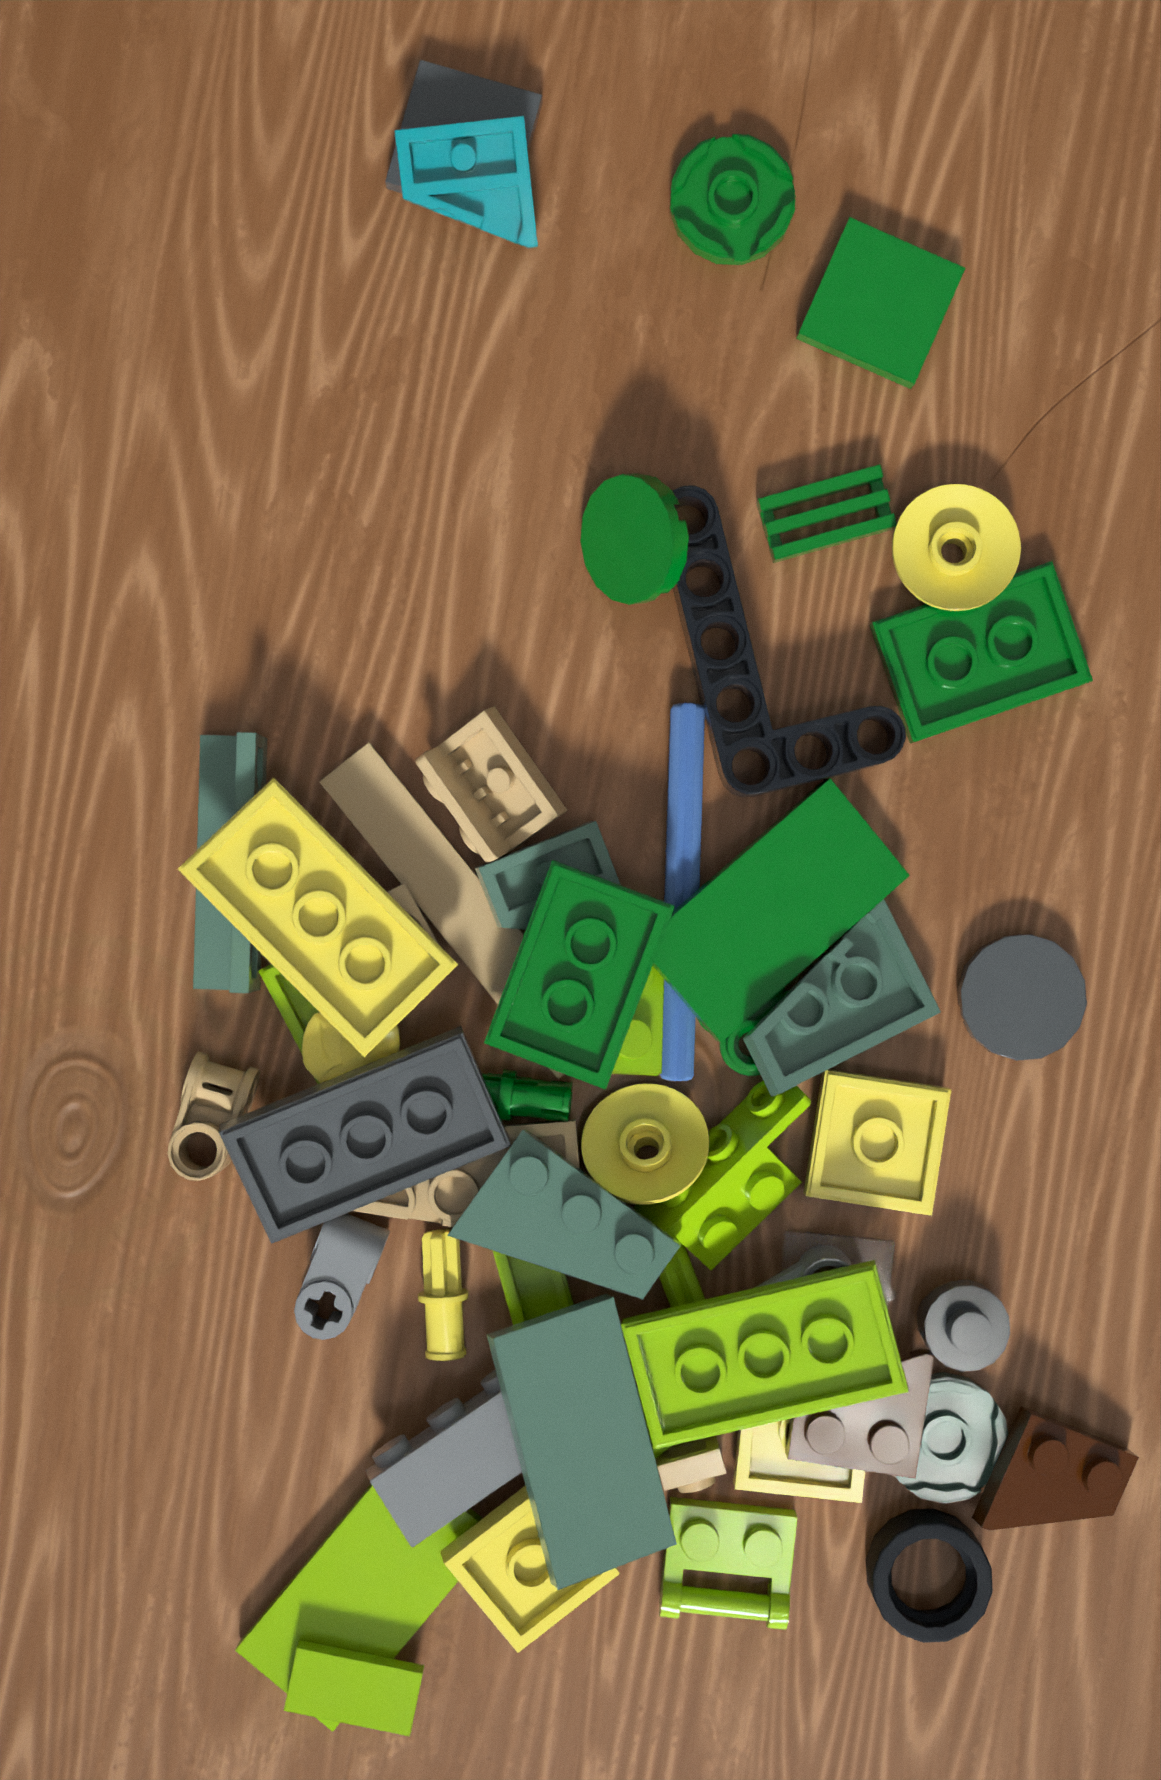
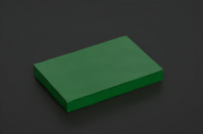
M1052 561L1015 573L1013 579L1002 593L981 607L965 611H947L924 604L872 622L869 625L910 744L1093 681Z
M552 860L484 1043L606 1090L675 905Z

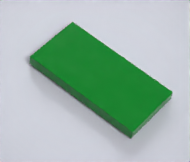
M831 778L824 779L673 911L653 966L713 1038L722 1043L910 875Z

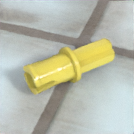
M448 1229L428 1231L422 1237L424 1291L418 1293V1301L425 1303L427 1345L425 1358L434 1361L456 1360L466 1355L462 1301L467 1300L469 1296L468 1290L462 1288L460 1240L447 1236L451 1231Z

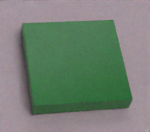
M849 217L796 339L912 389L966 268Z

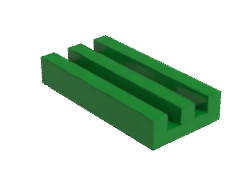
M881 465L759 498L756 504L773 563L895 529L897 522L894 513L892 514L890 510V497L888 490L883 485L882 478L884 476ZM865 485L869 487L870 494L775 520L773 511ZM875 508L877 515L875 519L782 545L779 535L781 533Z

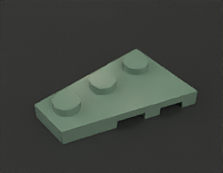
M883 899L823 955L747 1033L743 1040L772 1097L941 1013Z

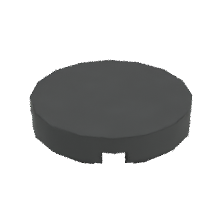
M1031 934L1003 936L981 946L965 964L957 987L958 1006H960V1014L969 1035L989 1052L1016 1061L1042 1059L1063 1048L1080 1028L1087 1006L1085 979L1074 958L1055 942Z

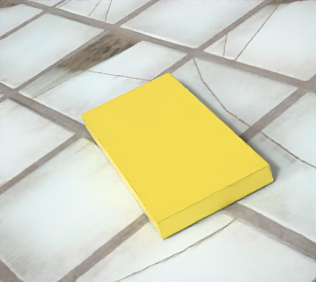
M274 777L178 868L215 908L363 1057L458 965Z

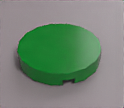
M732 134V137H721L716 140L715 136L701 141L682 158L671 183L670 215L678 236L694 254L715 264L744 265L765 257L783 240L795 213L796 195L792 183L793 177L788 163L770 144L748 134Z
M632 473L621 474L604 480L591 494L582 516L580 543L585 566L596 587L613 601L632 605L656 600L660 594L668 593L678 583L687 562L689 535L686 520L679 521L674 505L680 503L673 491L657 477Z

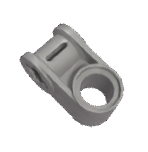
M347 1213L324 1222L310 1257L311 1264L296 1299L294 1309L296 1322L304 1333L312 1338L326 1340L335 1338L346 1329L356 1311L366 1283L369 1284L390 1230ZM325 1291L336 1295L334 1306L338 1310L343 1311H333L328 1319H322L317 1316L319 1305L310 1300H319Z

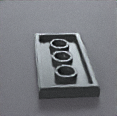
M461 1026L224 1122L219 1127V1134L271 1244L511 1146L508 1133Z

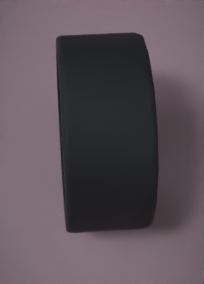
M934 1508L910 1509L889 1519L873 1537L866 1557L867 1584L883 1619L901 1635L923 1643L947 1642L969 1632L985 1614L993 1592L992 1567L974 1533L956 1516ZM922 1539H939L949 1543L960 1553L965 1563L966 1580L962 1590L950 1603L933 1610H917L908 1607L897 1597L892 1586L891 1570L896 1557L907 1546Z

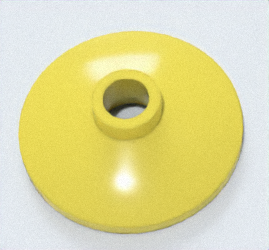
M965 484L938 486L915 498L901 514L892 539L894 566L904 586L922 602L947 611L971 610L995 599L1013 579L1021 555L1019 530L1006 506L989 492ZM950 543L956 544L963 552V560L958 563L946 561L942 556V546Z
M635 1084L611 1093L593 1109L582 1133V1156L590 1177L621 1201L632 1204H656L680 1195L697 1180L708 1158V1128L698 1107L681 1092L659 1084ZM650 1145L659 1150L658 1154L650 1159H639L636 1156L637 1151L643 1146Z

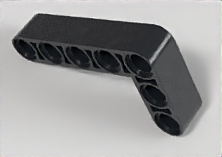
M694 485L681 486L673 490L680 503L674 505L675 509L681 506H692L697 508L705 519V527L695 534H688L687 562L678 583L673 587V592L700 702L705 710V722L718 775L723 786L734 795L754 797L872 768L895 758L902 750L906 740L905 726L900 716L892 709L883 706H869L776 730L772 729L717 504L705 489ZM696 567L709 568L717 574L720 580V590L710 597L697 596L689 590L685 575ZM712 628H721L729 632L735 641L734 654L723 660L709 657L701 646V636L703 633ZM727 689H736L745 694L750 702L748 718L741 722L725 720L717 710L716 700L718 695ZM864 720H873L885 728L888 742L881 754H871L860 746L857 740V731L859 725ZM811 735L823 742L826 748V759L820 769L810 770L803 767L797 761L794 747L801 736ZM750 750L762 757L765 763V774L758 784L746 785L735 778L732 771V761L738 752Z

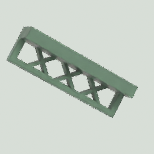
M237 732V736L200 735L197 850L266 785L268 738L258 733ZM196 888L193 989L229 990V993H251L260 990L261 975L259 970L261 969V953Z

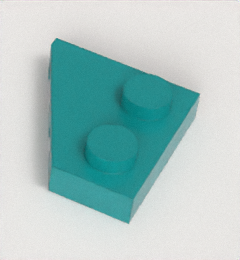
M524 116L394 130L402 196L405 201L526 248L538 247Z

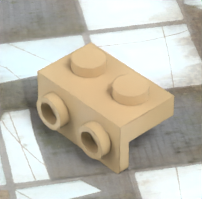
M495 706L484 710L439 746L424 752L415 759L417 766L423 773V781L427 790L435 799L445 804L459 824V831L465 844L474 853L480 855L487 864L510 853L568 811Z

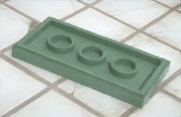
M603 1294L486 1334L551 1584L557 1590H560L676 1545L614 1297Z

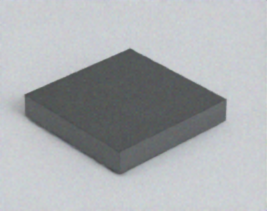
M420 60L400 130L524 116L529 153L542 108L543 97L538 93ZM395 146L385 183L388 190L402 193L397 147Z

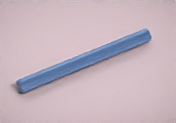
M696 703L673 704L670 710L664 901L675 905L674 910L700 888L705 710L703 705ZM665 979L662 1074L660 1076L668 1081H688L694 1076L696 1016Z

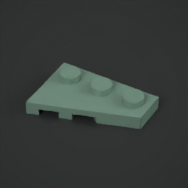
M526 1129L521 1131L447 1235L640 1299L645 1297L682 1245Z

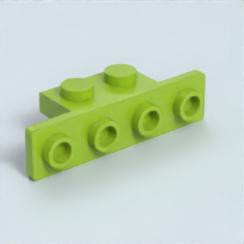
M764 1081L758 1083L730 1114L717 1126L708 1131V1158L697 1180L687 1190L672 1199L656 1204H636L633 1208L673 1238L675 1237L707 1268L712 1270L802 1183L768 1146L810 1106L811 1100L797 1085L771 1097Z

